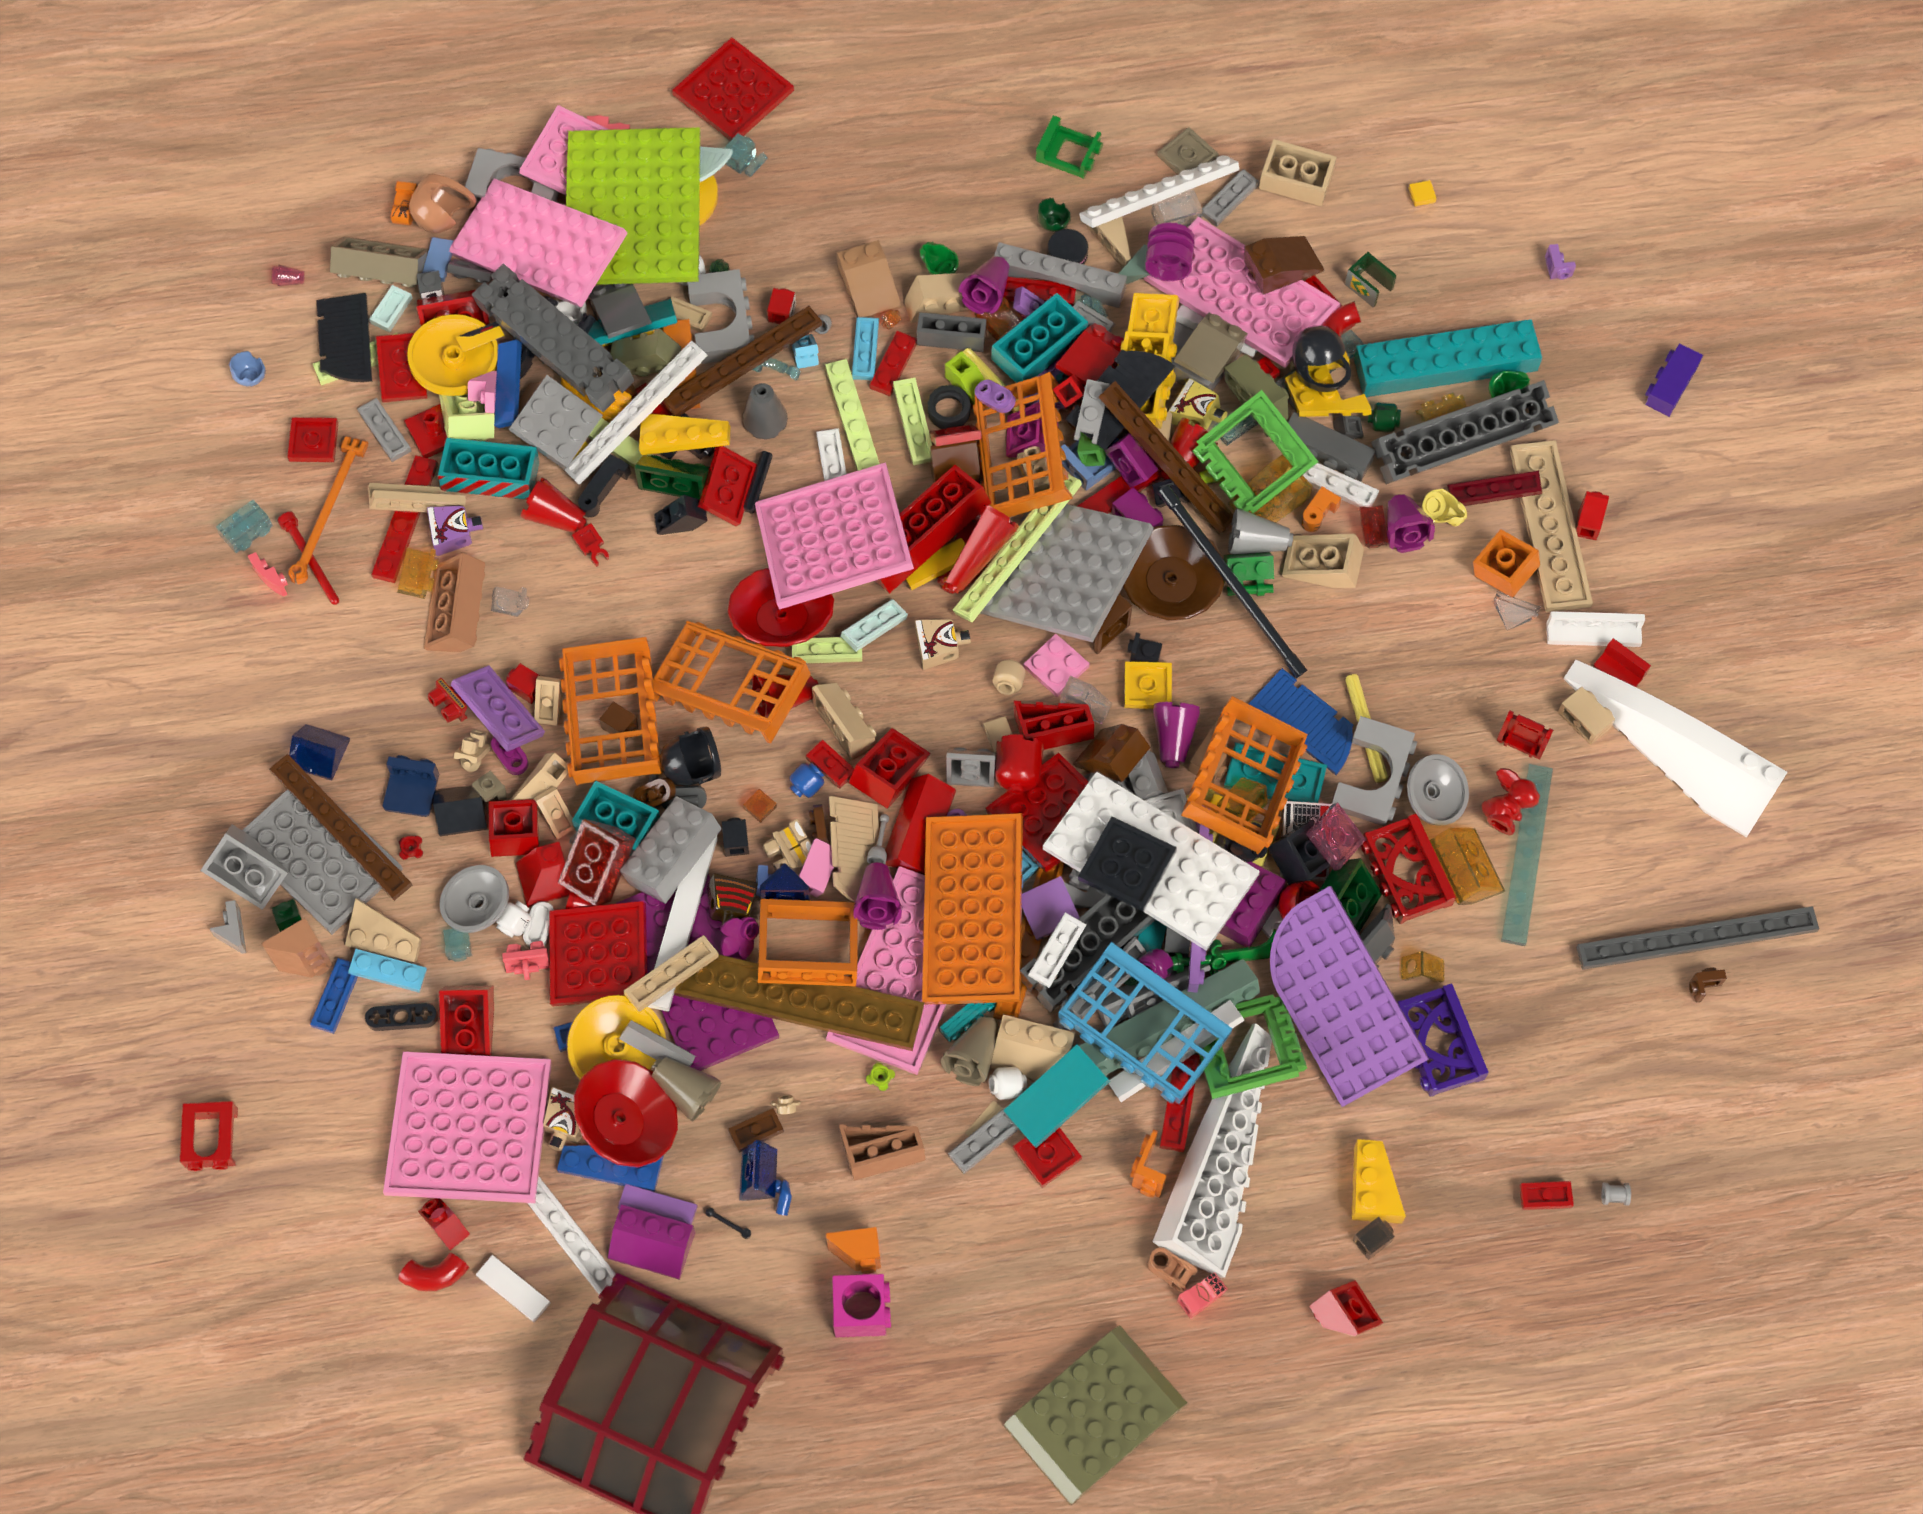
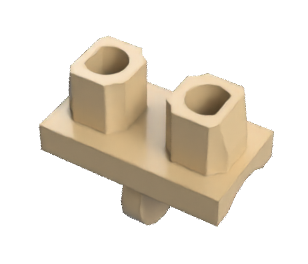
M472 730L470 737H465L462 745L455 751L454 759H460V763L465 770L470 772L476 771L481 766V759L490 751L491 744L485 743L486 732Z

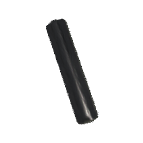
M761 452L743 507L744 511L750 514L755 512V503L759 500L773 457L770 452Z

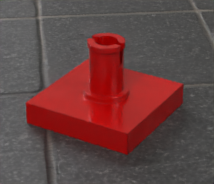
M441 404L404 420L422 457L429 458L444 451L446 438L448 437L445 431Z

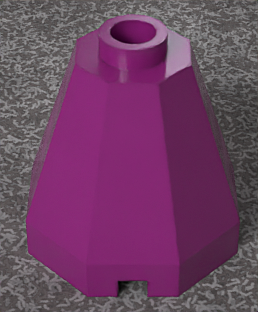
M1398 494L1388 501L1387 542L1390 548L1394 549L1396 547L1400 553L1415 551L1425 546L1423 543L1425 540L1428 539L1430 542L1434 539L1435 525L1432 518L1411 497L1405 494Z

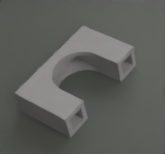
M481 148L477 149L465 185L474 194L476 206L480 199L485 197L487 188L493 179L501 180L508 176L516 175L529 179L533 183L531 193L557 202L560 192L520 174V168L526 159L525 157Z
M740 269L699 274V282H687L690 304L695 306L723 304L731 308L736 314L734 321L722 330L695 334L696 345L708 355L700 364L720 362L754 340V335H749L748 330L753 329L751 315L746 316V310H750L748 296H743V291H747L745 277L741 278Z
M1360 716L1352 743L1381 753L1389 762L1391 778L1383 787L1376 790H1363L1339 782L1332 801V810L1381 826H1385L1387 820L1392 821L1396 810L1395 807H1392L1394 798L1399 799L1403 789V785H1400L1399 782L1401 776H1407L1410 763L1406 762L1408 754H1414L1417 741L1413 740L1415 733Z

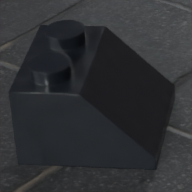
M1314 819L1283 835L1268 847L1288 885L1309 881L1337 861Z

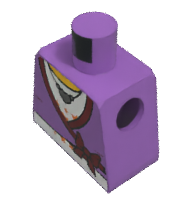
M464 506L427 507L433 547L437 556L471 545L470 532L483 529L481 516L468 518Z

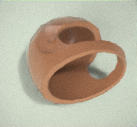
M429 174L413 192L409 202V209L412 218L418 226L431 233H442L457 224L452 218L453 214L460 208L474 207L476 198L471 191L460 183L445 176ZM441 187H450L466 196L469 200L451 195L441 189Z

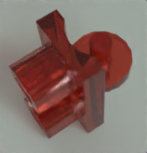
M1383 505L1360 507L1359 513L1364 546L1367 548H1379L1381 545H1388Z

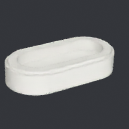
M538 902L530 910L529 915L532 920L523 933V939L529 948L530 944L535 941H542L544 946L548 942L550 935L549 911L554 909L547 902Z

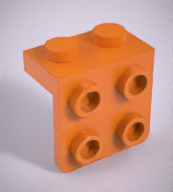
M1153 1129L1151 1135H1145L1139 1153L1142 1157H1136L1130 1177L1133 1178L1132 1186L1140 1189V1193L1147 1197L1153 1198L1156 1196L1160 1198L1167 1175L1146 1167L1156 1143L1158 1131Z

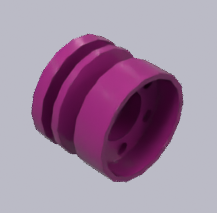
M1162 223L1150 230L1145 268L1151 276L1163 281H1178L1189 276L1192 271L1195 235L1191 229L1178 223Z

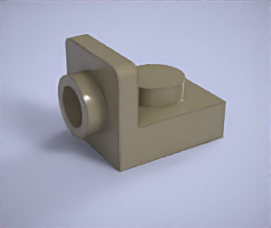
M491 770L472 783L475 791L485 802L493 798L496 801H505L507 799L505 786Z

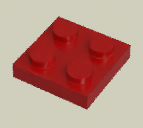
M292 417L287 456L289 462H335L338 419Z
M1060 1127L1037 1148L1033 1146L1027 1137L1016 1143L1012 1148L1042 1188L1082 1160L1081 1154Z

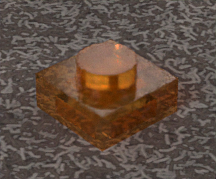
M758 789L743 804V808L761 823L777 808V803L761 789Z

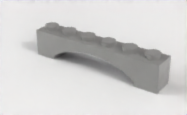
M999 242L994 257H1002L1008 262L1010 266L1008 277L1038 278L1061 283L1087 293L1097 299L1098 303L1120 308L1126 290L1127 276Z

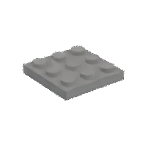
M546 375L508 430L532 447H537L540 453L565 470L603 415Z

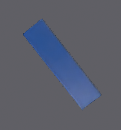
M519 340L498 344L494 426L498 429L511 426L519 412L522 343Z

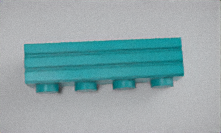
M996 1003L967 1004L940 1026L941 1034L949 1042L952 1040L956 1041L961 1036V1033L964 1030L967 1031L978 1018L984 1017L987 1011L991 1012L996 1007Z

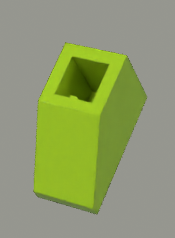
M962 351L945 364V378L953 386L963 389L969 396L970 403L972 405L975 404V388L981 381L985 380L977 365Z

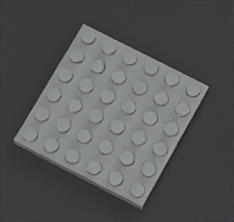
M1066 504L980 614L1093 642L1153 531L1151 523ZM1031 511L1024 513L1023 517L1021 518L1018 524L1019 526L1022 524V522L1026 519V517L1029 515Z

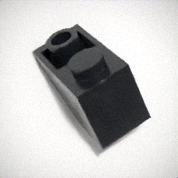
M683 495L655 513L657 534L666 535L693 531L706 523V510L698 507L700 499Z

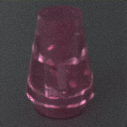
M280 264L273 266L272 284H277V286L304 284L305 271Z

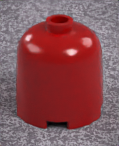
M1010 734L1002 736L1001 741L996 742L995 779L999 786L1008 790L1011 794L1021 795L1023 792L1035 788L1039 782L1044 744L1035 737L1033 741L1023 739L1024 735Z

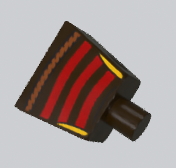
M714 873L707 884L710 918L722 922L723 925L731 918L741 920L744 917H749L758 883Z

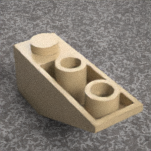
M556 753L545 754L510 800L534 799L554 786L557 788L568 774L567 763Z

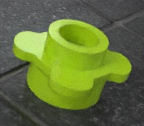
M875 1063L871 1074L867 1075L866 1081L869 1085L877 1086L880 1091H886L888 1083L895 1077V1072L881 1063Z

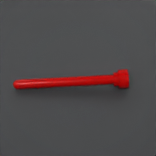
M286 512L277 521L283 530L291 534L299 550L303 553L307 543L297 528L298 519L294 512ZM312 554L308 565L331 604L337 605L340 601L339 597Z

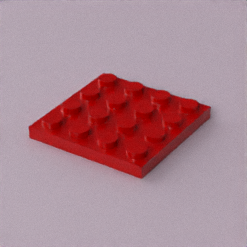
M731 37L672 90V94L733 144H736L794 92V85Z
M1058 752L1042 764L1040 779L1035 788L1023 792L1021 795H1014L1009 793V791L1005 792L985 808L988 815L1021 813L1023 816L1022 849L1045 872H1048L1060 863L1061 860L1043 850V845L1089 781Z
M644 901L549 911L550 1005L553 1007L592 1003L608 996H625V989L647 975L646 903Z

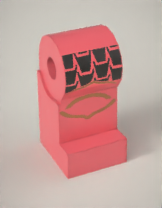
M1215 1272L1202 1282L1197 1283L1189 1290L1180 1294L1177 1302L1188 1317L1192 1319L1221 1297L1228 1289Z

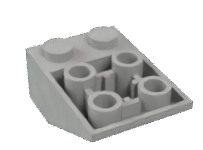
M1149 750L1123 782L1108 778L1142 800L1168 793L1155 754ZM1091 772L1083 777L1090 781L1095 773Z

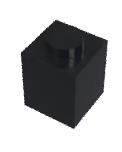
M730 818L727 821H723L722 831L726 857L750 854L746 819Z

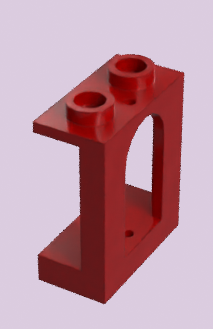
M233 1101L183 1104L180 1163L187 1170L201 1171L203 1167L226 1170L228 1166H236V1162L232 1158L234 1118H238V1108ZM219 1119L217 1150L210 1156H199L194 1150L195 1120Z

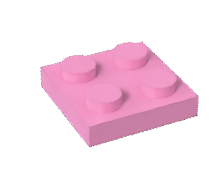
M1055 634L1024 663L1023 667L1051 693L1058 697L1089 668L1090 663Z

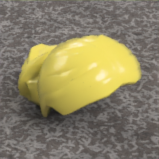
M1433 489L1426 494L1422 501L1421 508L1432 518L1434 523L1447 522L1452 526H1459L1467 519L1465 506L1444 489Z

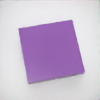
M1061 876L1022 893V909L1037 941L1053 934L1065 913L1076 919L1080 918Z

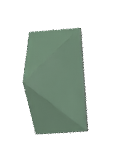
M1145 244L1118 273L1127 276L1126 285L1150 275L1145 268L1146 253L1148 251V246Z

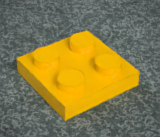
M1125 662L1124 708L1154 709L1155 703L1172 702V663Z

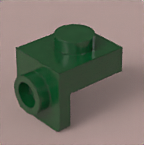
M295 899L282 902L271 908L280 932L302 920Z

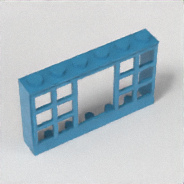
M1112 942L1059 1011L1058 1016L1061 1019L1060 1023L1069 1030L1073 1028L1081 1033L1080 1037L1090 1045L1095 1043L1101 1048L1100 1052L1111 1060L1114 1057L1121 1062L1120 1066L1130 1074L1135 1072L1142 1077L1140 1080L1151 1089L1156 1087L1162 1092L1161 1096L1170 1103L1175 1101L1178 1104L1184 1099L1230 1036L1233 1029ZM1107 960L1120 968L1111 982L1097 974ZM1124 972L1139 982L1130 996L1115 987V984ZM1093 979L1106 986V989L1097 1001L1084 993ZM1145 986L1180 1012L1141 1063L1106 1038V1036L1142 987ZM1110 991H1113L1125 1000V1003L1116 1015L1101 1005ZM1079 997L1092 1005L1083 1020L1070 1012V1009ZM1097 1009L1112 1019L1102 1034L1087 1024ZM1184 1015L1199 1025L1190 1039L1174 1029ZM1203 1028L1218 1038V1041L1209 1053L1193 1043ZM1170 1033L1185 1043L1176 1058L1160 1048ZM1189 1047L1205 1057L1195 1072L1180 1062ZM1156 1052L1172 1062L1162 1077L1147 1067V1064ZM1176 1066L1191 1076L1181 1091L1166 1081Z

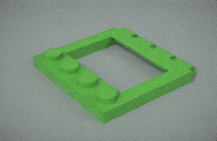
M1262 390L1196 441L1199 446L1192 451L1202 464L1208 459L1211 460L1205 468L1216 482L1225 477V480L1219 486L1230 500L1239 495L1240 498L1233 503L1236 508L1248 512L1251 511L1253 514L1319 463ZM1251 414L1293 466L1257 496L1215 443Z
M1271 994L1237 1003L1235 1006L1243 1018L1261 1013L1264 1014L1280 1065L1231 1077L1226 1057L1221 1047L1204 1070L1212 1099L1299 1077V1072L1305 1071L1307 1065L1301 1052L1297 1035L1294 1033L1295 1029L1290 1014H1288L1289 1012L1281 997L1274 998V995ZM1218 1038L1202 1049L1209 1053L1218 1041ZM1199 1054L1200 1060L1202 1062L1205 1057Z

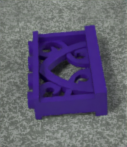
M1452 983L1421 995L1397 1001L1413 1031L1420 1030L1417 1038L1428 1055L1429 1060H1431L1429 1064L1425 1061L1414 1067L1419 1069L1421 1074L1420 1084L1430 1097L1486 1079L1489 1072ZM1440 998L1443 1001L1433 1010L1425 1004ZM1413 1007H1419L1428 1016L1425 1018L1423 1014L1415 1013L1419 1020L1413 1022L1408 1016V1011ZM1440 1017L1442 1022L1444 1018H1449L1451 1024L1445 1026L1437 1018ZM1433 1023L1443 1032L1456 1033L1457 1038L1449 1046L1448 1057L1435 1052L1425 1045L1427 1034ZM1459 1047L1463 1050V1054L1458 1055L1456 1053L1455 1059L1453 1058V1050ZM1445 1067L1450 1069V1076L1446 1081L1439 1082L1433 1078V1069H1439L1440 1076L1444 1073ZM1455 1069H1470L1472 1072L1455 1078Z

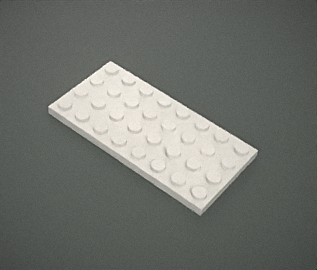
M1096 772L1044 843L1043 850L1081 872L1111 816L1177 847V852L1144 912L1207 951L1259 876L1260 871Z

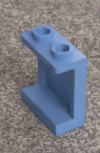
M1116 438V439L1113 441L1112 444H1114V443H1115L1116 441H1118L1119 439ZM1076 441L1069 447L1065 444L1062 445L1061 448L1066 455V460L1062 461V466L1073 477L1080 479L1081 486L1086 491L1117 469L1107 454L1104 466L1086 467L1080 461L1077 452L1079 441Z

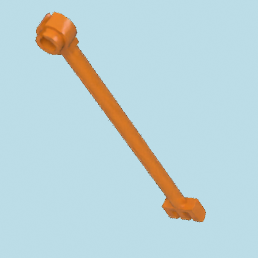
M345 436L341 445V451L346 453L300 560L292 565L288 571L291 582L295 583L294 573L296 571H301L296 573L297 584H303L307 581V565L353 460L355 456L364 457L368 448V441L363 440L359 447V439L354 438L350 445L351 437Z

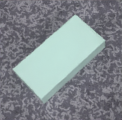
M392 285L370 317V323L390 333L413 299L412 294Z

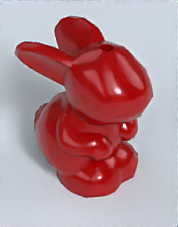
M1500 768L1496 771V776L1501 782L1502 788L1508 793L1494 796L1484 801L1481 806L1488 823L1496 830L1510 836L1515 832L1513 821H1521L1522 819L1520 810L1533 808L1538 805L1540 795L1535 783L1520 778L1516 772L1510 769Z

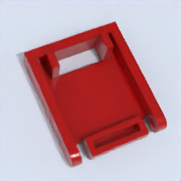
M1509 710L1497 741L1503 743L1505 747L1508 745L1528 754L1530 758L1534 757L1540 760L1554 729L1549 728L1547 730L1544 728L1545 725L1520 714L1516 716L1513 711Z

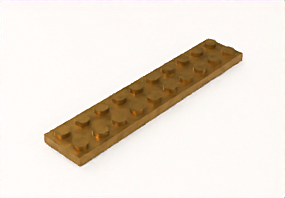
M719 955L718 958L675 987L674 991L675 996L913 1051L924 1009V1002L855 986L758 983L757 963Z

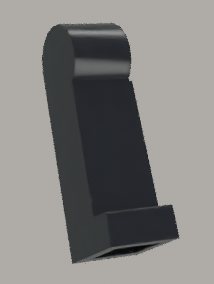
M611 454L607 457L578 499L579 508L586 513L585 517H595L600 511V504L620 478L625 480L629 478L632 474L629 464Z

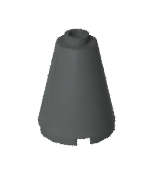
M759 383L751 390L742 419L744 428L753 434L755 438L766 440L778 436V433L786 428L788 416L785 407L772 387L765 383Z

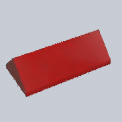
M929 773L911 779L885 849L887 853L885 865L893 868H899L900 866L925 875L926 817H947L956 793L955 788Z

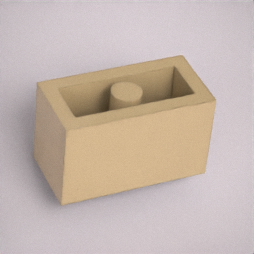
M1580 687L1561 704L1558 711L1590 745L1611 729L1615 721L1612 712L1608 708L1603 707L1597 701L1595 695L1590 691H1586L1583 687Z

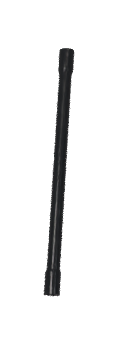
M1169 484L1163 487L1158 492L1159 496L1168 508L1174 512L1284 659V663L1296 679L1308 671L1297 655L1292 652L1181 504V500Z

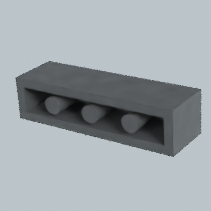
M1293 412L1288 424L1318 462L1361 482L1373 462L1376 450L1307 417H1299L1298 413Z

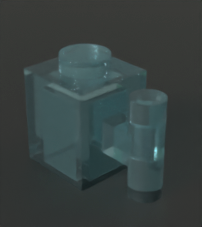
M739 133L724 148L732 149L733 151L725 164L739 174L748 166L745 173L749 177L768 159L764 153H761L756 158L755 143L750 138L743 137Z

